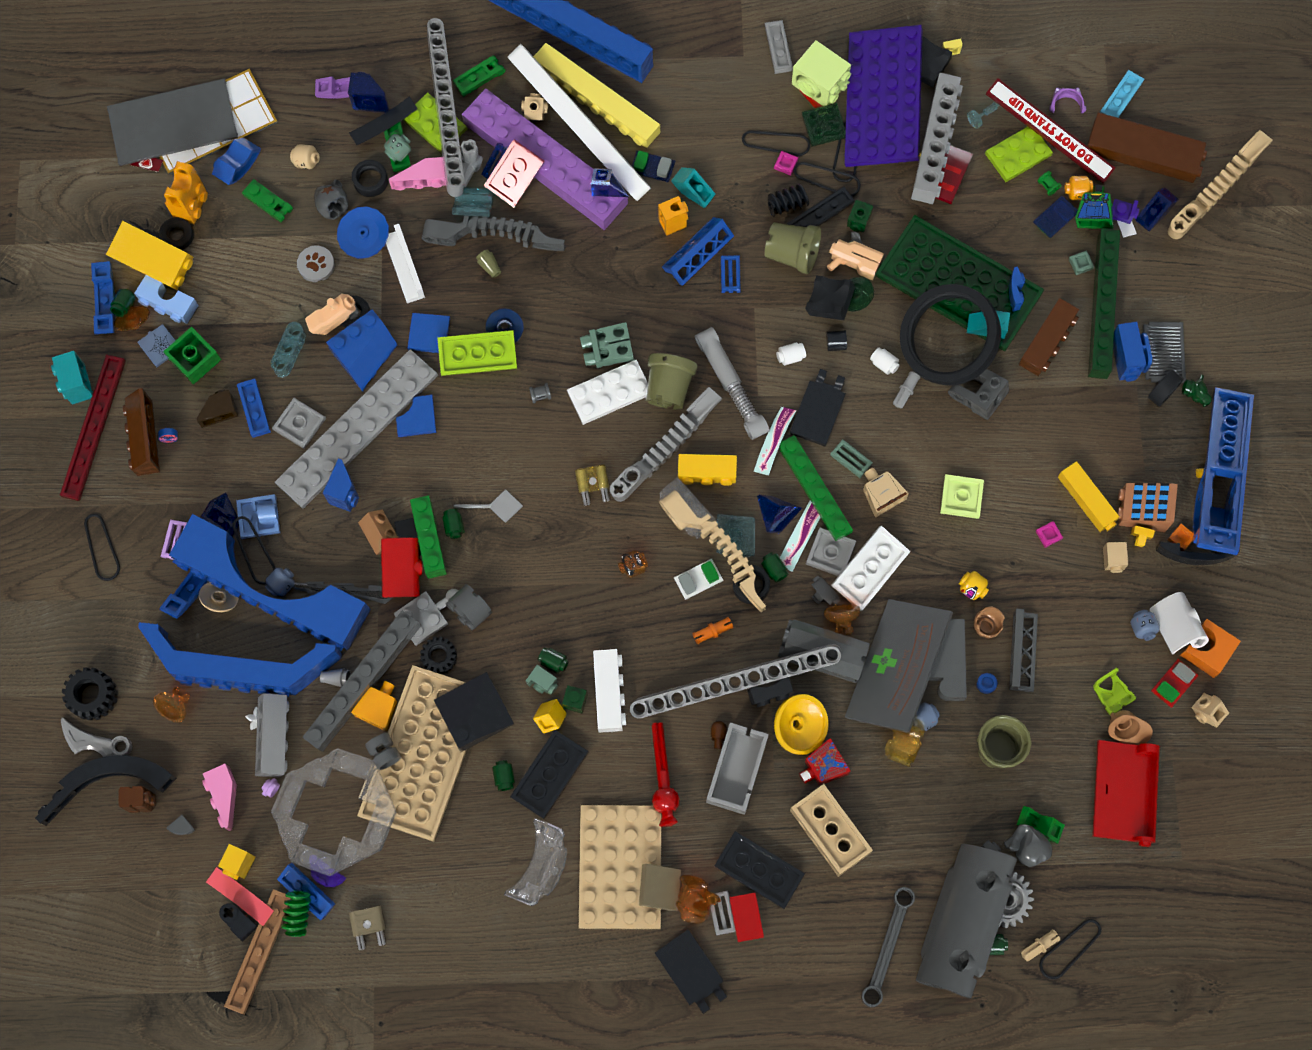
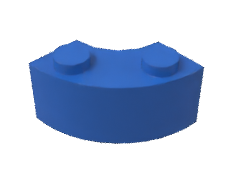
M245 138L234 139L227 152L215 160L212 175L228 185L234 184L248 172L257 159L261 148Z

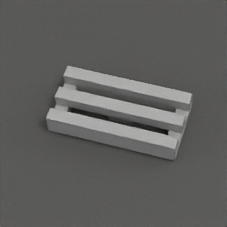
M728 891L709 894L708 900L716 936L736 932ZM721 896H725L731 928L728 929ZM713 898H717L723 930H719Z

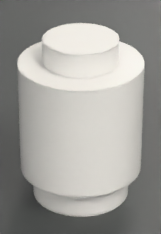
M796 342L779 347V352H776L779 363L785 366L802 361V358H806V351L802 343L798 344Z
M877 348L870 358L873 364L887 375L895 373L900 365L898 364V358L881 348Z

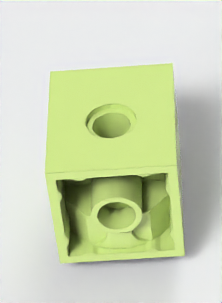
M815 40L793 66L792 85L827 108L830 104L836 102L841 91L847 89V84L850 83L848 79L851 76V64Z

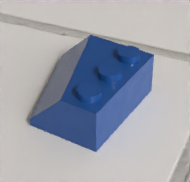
M373 309L326 342L329 350L362 392L367 387L366 385L371 378H374L380 366L386 362L397 347L396 341Z

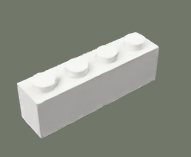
M617 649L595 650L593 654L598 732L623 731L622 725H626V715L621 713V706L625 705L624 694H620V686H624L623 674H619V667L622 666V655H618Z

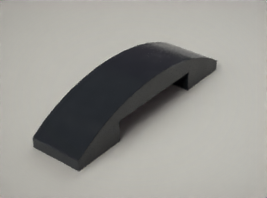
M1160 542L1156 546V551L1161 555L1190 565L1218 564L1236 556L1215 551V554L1180 551V543Z

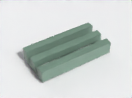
M843 439L830 454V456L859 478L873 464V462ZM843 446L845 449L851 452L854 456H856L866 465L863 466L862 464H860L852 456H850L848 453L842 450L841 447ZM837 452H839L842 456H844L846 459H848L851 463H853V464H854L856 467H858L861 471H859L857 468H855L853 465H851L848 461H846L844 458H842L839 454H837Z

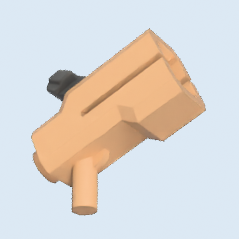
M851 232L852 240L849 243L839 239L837 243L832 244L829 253L832 254L831 259L833 261L827 265L830 271H833L840 264L847 265L856 269L858 275L873 281L883 260L884 253L862 244L860 234L857 232Z
M340 294L335 299L329 298L326 306L315 310L305 320L311 333L327 335L349 317L350 319L356 318L359 312L354 299L350 295Z

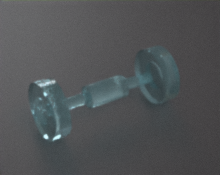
M993 103L983 109V112L980 114L975 110H971L967 113L970 124L975 129L983 125L981 117L984 115L988 116L997 110L1000 105Z

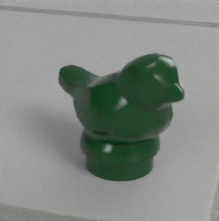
M1201 374L1197 381L1186 379L1182 387V394L1186 395V397H1191L1195 402L1201 403L1203 407L1208 406L1212 401V397L1208 394L1207 387L1203 381L1204 375Z

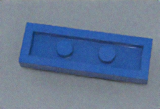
M256 379L238 383L239 395L252 438L271 433Z
M293 863L288 864L277 879L290 892L304 891L310 893L311 902L308 904L310 911L320 921L327 916L335 905Z

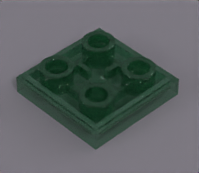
M837 103L802 112L811 147L845 138L846 129Z

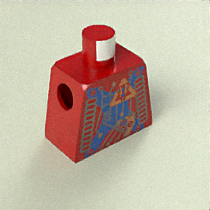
M830 738L805 759V764L808 768L800 772L799 775L805 784L815 778L820 786L849 775L850 769Z

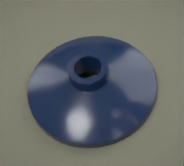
M501 308L489 315L486 321V333L513 330L514 342H517L522 336L523 321L515 311ZM507 323L508 327L502 328L501 324Z

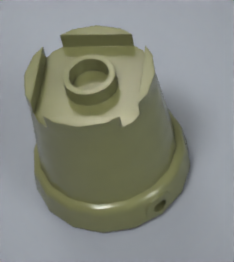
M774 222L768 233L770 238L766 240L765 257L797 268L798 272L809 274L813 269L820 247V226L809 225L803 227Z
M650 354L648 356L650 370L645 401L661 408L667 409V407L674 405L673 410L683 409L691 378L696 374L698 368L697 363L672 354Z
M1008 715L995 716L986 721L977 737L979 757L984 764L991 768H1011L1022 763L1028 756L1032 744L1030 733L1026 726L1017 718Z

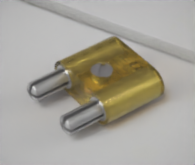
M605 465L575 470L579 493H582L585 506H587L586 498L588 505H590L588 492L601 490L603 502H606L605 489L607 502L609 501L607 489L610 487Z

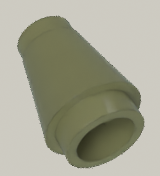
M486 249L477 255V263L492 278L501 274L493 252Z

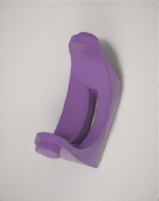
M1079 88L1055 89L1049 107L1051 113L1055 111V102L1064 97L1077 101L1080 105L1081 113L1086 112V106H1084V100Z

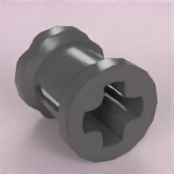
M548 383L536 388L529 387L533 404L539 400L551 399Z

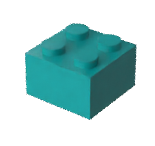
M71 351L52 357L53 365H51L54 376H57L58 379L56 387L58 392L63 394L64 399H68L71 404L91 399L93 391L86 366L76 352Z

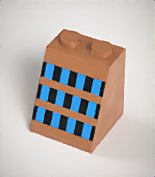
M1126 483L1119 490L1118 500L1121 501V506L1117 509L1119 526H1140L1159 532H1166L1174 522L1178 484Z

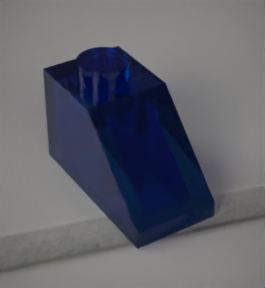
M1163 188L1154 195L1135 220L1146 230L1151 231L1168 214L1179 199L1166 188Z

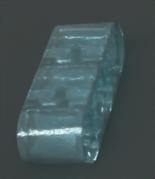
M291 322L287 325L270 364L278 377L283 378L290 374L306 339V333L298 322ZM300 331L298 335H292L293 332ZM292 347L290 352H284L286 348ZM285 364L282 369H277L278 365Z

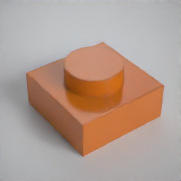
M1180 524L1167 540L1171 543H1180V550L1184 551L1193 541L1194 533Z

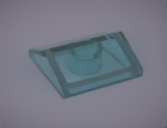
M717 514L718 528H722L725 531V536L729 535L731 542H735L737 545V550H741L743 556H754L755 518ZM726 547L720 550L716 548V553L722 554L724 552L723 549Z

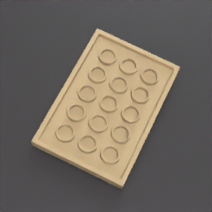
M581 805L579 929H661V909L639 906L642 864L661 866V827L659 826L661 813L657 812L653 806Z

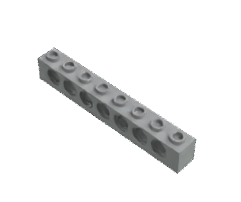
M939 73L911 196L912 200L933 204L935 197L939 198L941 186H938L939 182L942 183L945 173L941 170L946 166L948 157H945V153L948 154L951 144L947 141L952 138L954 128H951V124H955L957 116L954 110L957 111L960 102L957 96L960 97L963 88L960 85L961 77Z

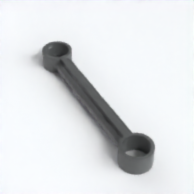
M901 887L894 893L895 908L870 984L861 994L862 1002L867 1007H876L883 1000L881 988L907 908L915 901V894L910 888ZM902 890L907 891L911 895V902L908 905H901L897 901V895ZM874 989L878 992L879 1001L876 1004H868L865 1001L864 994L867 990Z

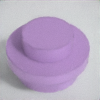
M268 779L264 783L262 795L271 798L276 794L280 787L277 779Z

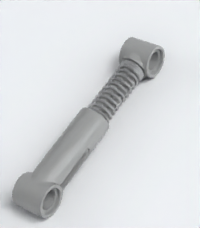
M711 327L696 334L695 339L700 350L705 353L723 388L730 393L736 407H738L737 409L743 415L744 427L750 439L753 440L768 433L769 427L762 415H758L754 411L755 408L751 405L752 403L750 400H747V394H744L745 391H743L744 389L740 385L742 381L721 346L714 328Z

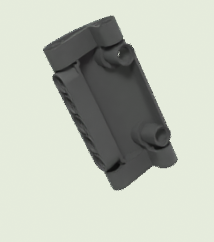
M961 844L954 867H951L947 872L921 950L922 962L915 981L930 987L949 990L966 998H972L977 980L973 977L980 978L986 970V964L1009 894L1012 891V882L1007 877L1012 876L1017 861L1015 857L975 845Z

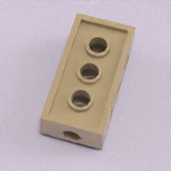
M824 784L791 807L790 812L838 877L873 851ZM817 809L823 811L824 817H815L814 811ZM833 826L836 829V834H828L826 827ZM841 842L846 843L849 848L848 851H841L838 848V844Z

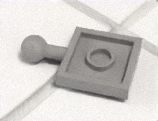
M448 590L446 597L436 604L425 591L419 597L393 613L397 617L403 610L422 625L411 639L415 646L448 625L440 610L446 607L445 603L459 590Z

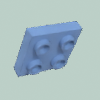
M275 494L236 500L238 517L245 516L249 518L258 536L280 533ZM240 519V537L242 539L256 537L249 523L245 519Z

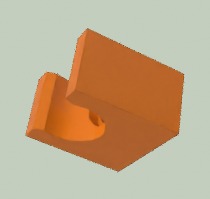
M1206 619L1201 625L1209 638V651H1200L1189 645L1180 656L1215 678L1221 673L1241 641Z

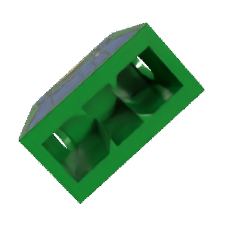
M1095 185L1093 193L1083 194L1075 218L1077 228H1114L1110 193H1104V186Z

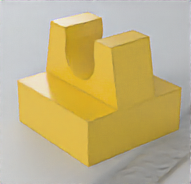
M1140 526L1132 527L1131 535L1136 536L1134 545L1139 547L1145 546L1146 539H1152L1155 530Z

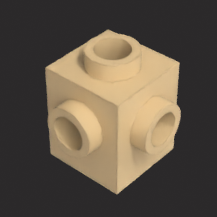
M530 93V97L525 96V100H522L521 111L524 112V117L527 120L544 121V113H548V102L541 98V94ZM537 104V108L533 110L532 106Z
M1203 693L1192 706L1196 714L1195 717L1199 722L1203 724L1208 723L1216 728L1229 714L1220 698Z

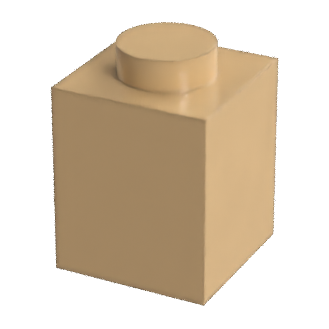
M1107 542L1103 547L1104 569L1111 570L1112 573H1120L1128 566L1127 542Z

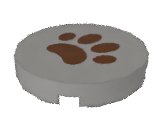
M319 245L310 246L299 254L297 268L304 279L310 282L326 280L333 273L335 262L331 252L325 247Z

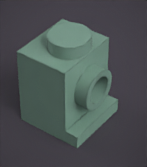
M536 665L526 679L527 685L531 686L534 684L533 688L541 694L545 692L548 695H552L558 687L557 678L539 665Z

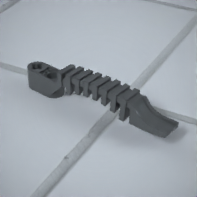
M464 215L463 222L460 224L427 219L425 220L421 238L427 243L455 246L457 240L468 233H472V238H477L479 229H481L482 236H486L488 229H490L492 236H495L496 231L499 230V236L504 237L506 231L508 239H512L515 232L516 242L520 243L522 239L523 247L528 248L532 235L533 248L564 251L566 247L564 244L565 240L550 238L544 235L539 227L534 226L531 222L525 224L521 220L515 222V219L507 221L506 218L502 217L499 220L493 216L492 219H488V216L479 218L478 215H474L472 219H470L469 215Z

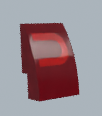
M950 145L948 154L945 153V157H948L946 166L941 170L945 172L943 181L938 184V186H941L939 198L935 197L936 199L952 204L972 159V153Z

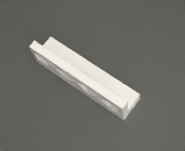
M396 224L394 225L395 232L389 233L386 245L407 303L425 298L400 225Z

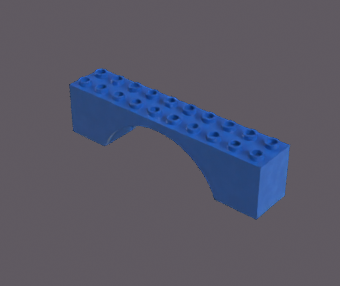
M194 514L191 515L169 554L174 559V564L185 571L190 569V572L202 580L207 578V581L220 589L224 586L228 593L237 598L241 595V598L252 606L256 607L259 604L258 607L272 616L276 613L280 620L287 624L293 622L297 629L305 633L308 630L311 631L310 634L322 642L328 640L329 644L336 645L340 651L343 648L349 650L371 610L365 602L332 585H329L315 595L295 600L275 599L258 593L248 586L239 572L234 553L235 539L227 531Z

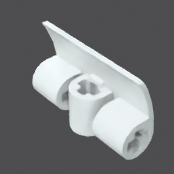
M1183 592L1174 593L1149 609L1150 612L1155 614L1160 627L1159 630L1172 654H1175L1189 643L1193 648H1200L1209 641L1195 608L1191 607Z

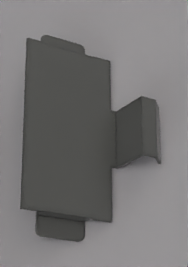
M816 576L812 579L814 583L811 585L817 591L812 598L817 604L823 599L829 605L840 602V597L822 577Z

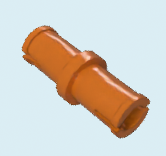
M726 617L714 624L709 623L708 627L693 632L694 638L702 635L695 642L700 644L712 637L715 639L719 634L733 629L732 623L724 626V624L731 621L730 618Z

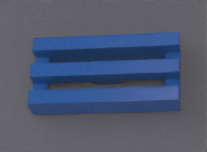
M740 255L721 256L722 293H733V291L740 293ZM725 260H728L729 287H725ZM732 260H736V286H733Z

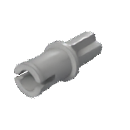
M910 371L904 384L900 385V391L893 401L897 408H903L909 396L913 395V389L920 379L917 373Z

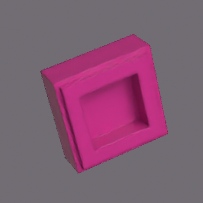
M781 151L774 169L791 176L798 162V157Z
M1054 521L1035 531L1045 548L1063 539Z

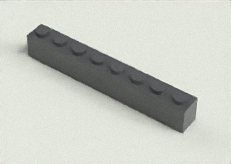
M402 610L304 734L303 738L323 752L351 717L352 710L370 687L376 685L422 625Z

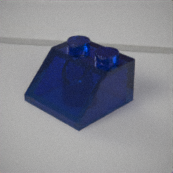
M351 72L348 95L353 110L383 113L389 111L390 108L385 92L370 74Z

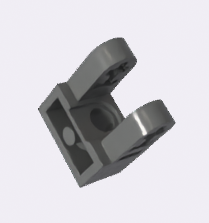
M986 369L982 374L973 379L982 384L976 394L960 385H952L948 394L954 400L972 409V412L989 420L1009 393V382Z

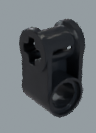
M227 903L220 908L219 915L221 919L242 942L258 927L236 905ZM228 909L233 910L232 913L234 916L232 918L229 916L226 917L228 915V913L226 912Z

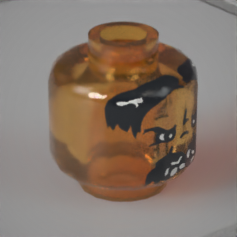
M638 550L622 554L621 562L618 563L621 574L625 573L628 578L645 573L646 567H648L644 553H640Z

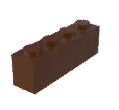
M1059 298L1023 355L1019 365L1037 376L1042 371L1046 372L1051 364L1049 362L1050 357H1055L1061 348L1058 346L1060 341L1065 342L1070 333L1067 331L1070 326L1074 327L1079 317L1076 315L1079 309Z

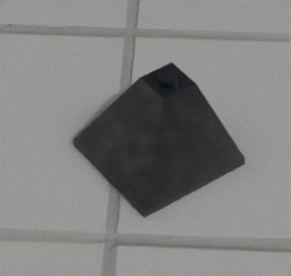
M487 672L434 699L460 752L514 725Z

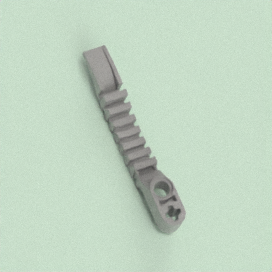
M708 387L687 409L688 414L680 416L682 421L680 423L676 421L674 423L676 427L674 429L670 428L669 434L662 437L663 441L661 443L658 441L656 443L657 447L655 449L652 447L649 450V455L645 453L641 461L625 469L611 484L610 493L612 497L619 502L625 501L646 478H650L653 475L652 472L657 471L666 462V459L670 458L672 453L676 452L679 446L685 443L687 438L692 436V432L698 429V426L703 423L707 415L722 398ZM632 473L638 475L635 481H629L628 476ZM616 489H620V490L622 489V490H623V493H622V494H620L619 492L617 493V492H616Z

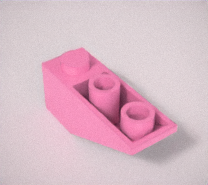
M443 157L425 158L389 178L391 189H422L423 187L430 186L439 188L446 185Z
M223 764L203 773L205 780H202L206 791H210L212 798H210L212 807L219 812L220 816L217 819L220 826L231 831L237 784L230 767L227 764Z

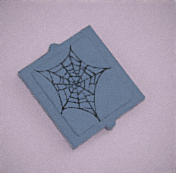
M162 324L152 332L149 331L148 335L137 343L157 368L168 360L163 351L175 342V339Z

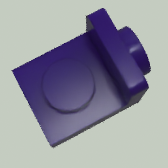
M1114 199L1112 204L1113 220L1130 224L1132 219H1136L1140 210L1137 207L1138 201L1134 200L1133 204Z

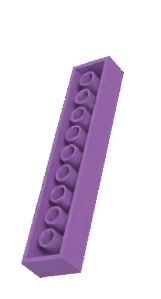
M486 88L462 113L463 123L502 154L506 152L511 142L515 139L543 159L545 162L534 178L603 230L627 206L628 196L624 191Z

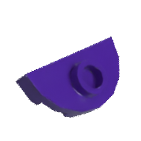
M315 855L310 862L311 876L319 885L335 887L346 880L339 872Z

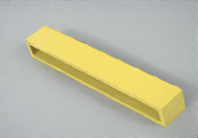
M547 43L533 56L566 94L573 95L580 104L590 107L594 114L601 115L608 124L615 125L623 135H629L637 145L648 148L660 134V124Z

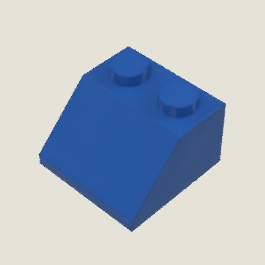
M338 458L323 491V495L330 505L351 512L352 507H356L359 497L342 459Z

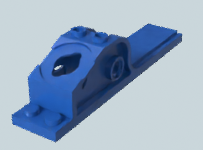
M1215 387L1206 463L1198 485L1193 514V543L1197 544L1198 548L1237 555L1239 552L1254 395ZM1215 475L1233 479L1228 490L1224 509L1212 507V482Z

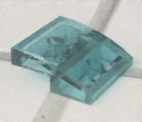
M464 188L462 195L455 197L452 215L490 217L494 193L489 189Z

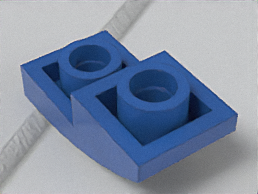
M1018 266L1014 267L1009 283V298L1013 311L1020 310L1024 302L1021 289L1025 283V277L1019 271Z

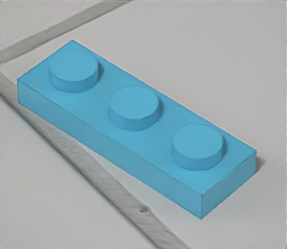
M1128 70L1100 113L1119 118L1142 85L1144 78Z

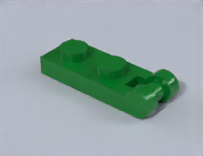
M491 56L455 78L453 84L464 97L493 78L503 75L506 70L502 65H499V60L496 56Z
M254 179L242 191L244 197L281 223L285 219L284 216L293 210V207L288 202L283 201Z

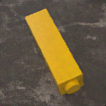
M1076 461L1061 471L1058 476L1059 480L1098 531L1102 532L1105 529L1109 531L1117 525L1116 521L1119 515Z

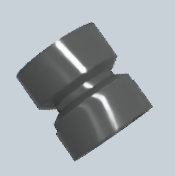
M388 733L380 734L365 744L370 756H374L373 761L378 770H384L401 759L397 748L392 747L393 741Z

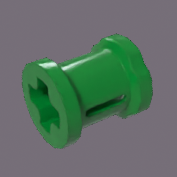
M1047 171L1037 180L1047 190L1048 196L1056 193L1062 186L1061 183H1057L1052 177L1051 171Z

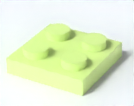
M945 474L940 513L979 519L984 480Z

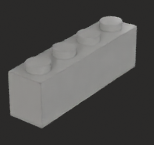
M264 693L258 697L255 776L280 777L287 771V760H285V752L288 750L286 733L289 728V722L286 721V713L289 711L287 695Z

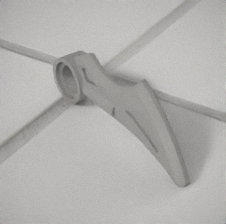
M61 718L65 739L74 754L84 750H94L103 757L129 755L132 751V742L124 736H117L113 740L87 733L71 724L65 718ZM124 741L126 743L125 750L118 752L116 749L117 744Z

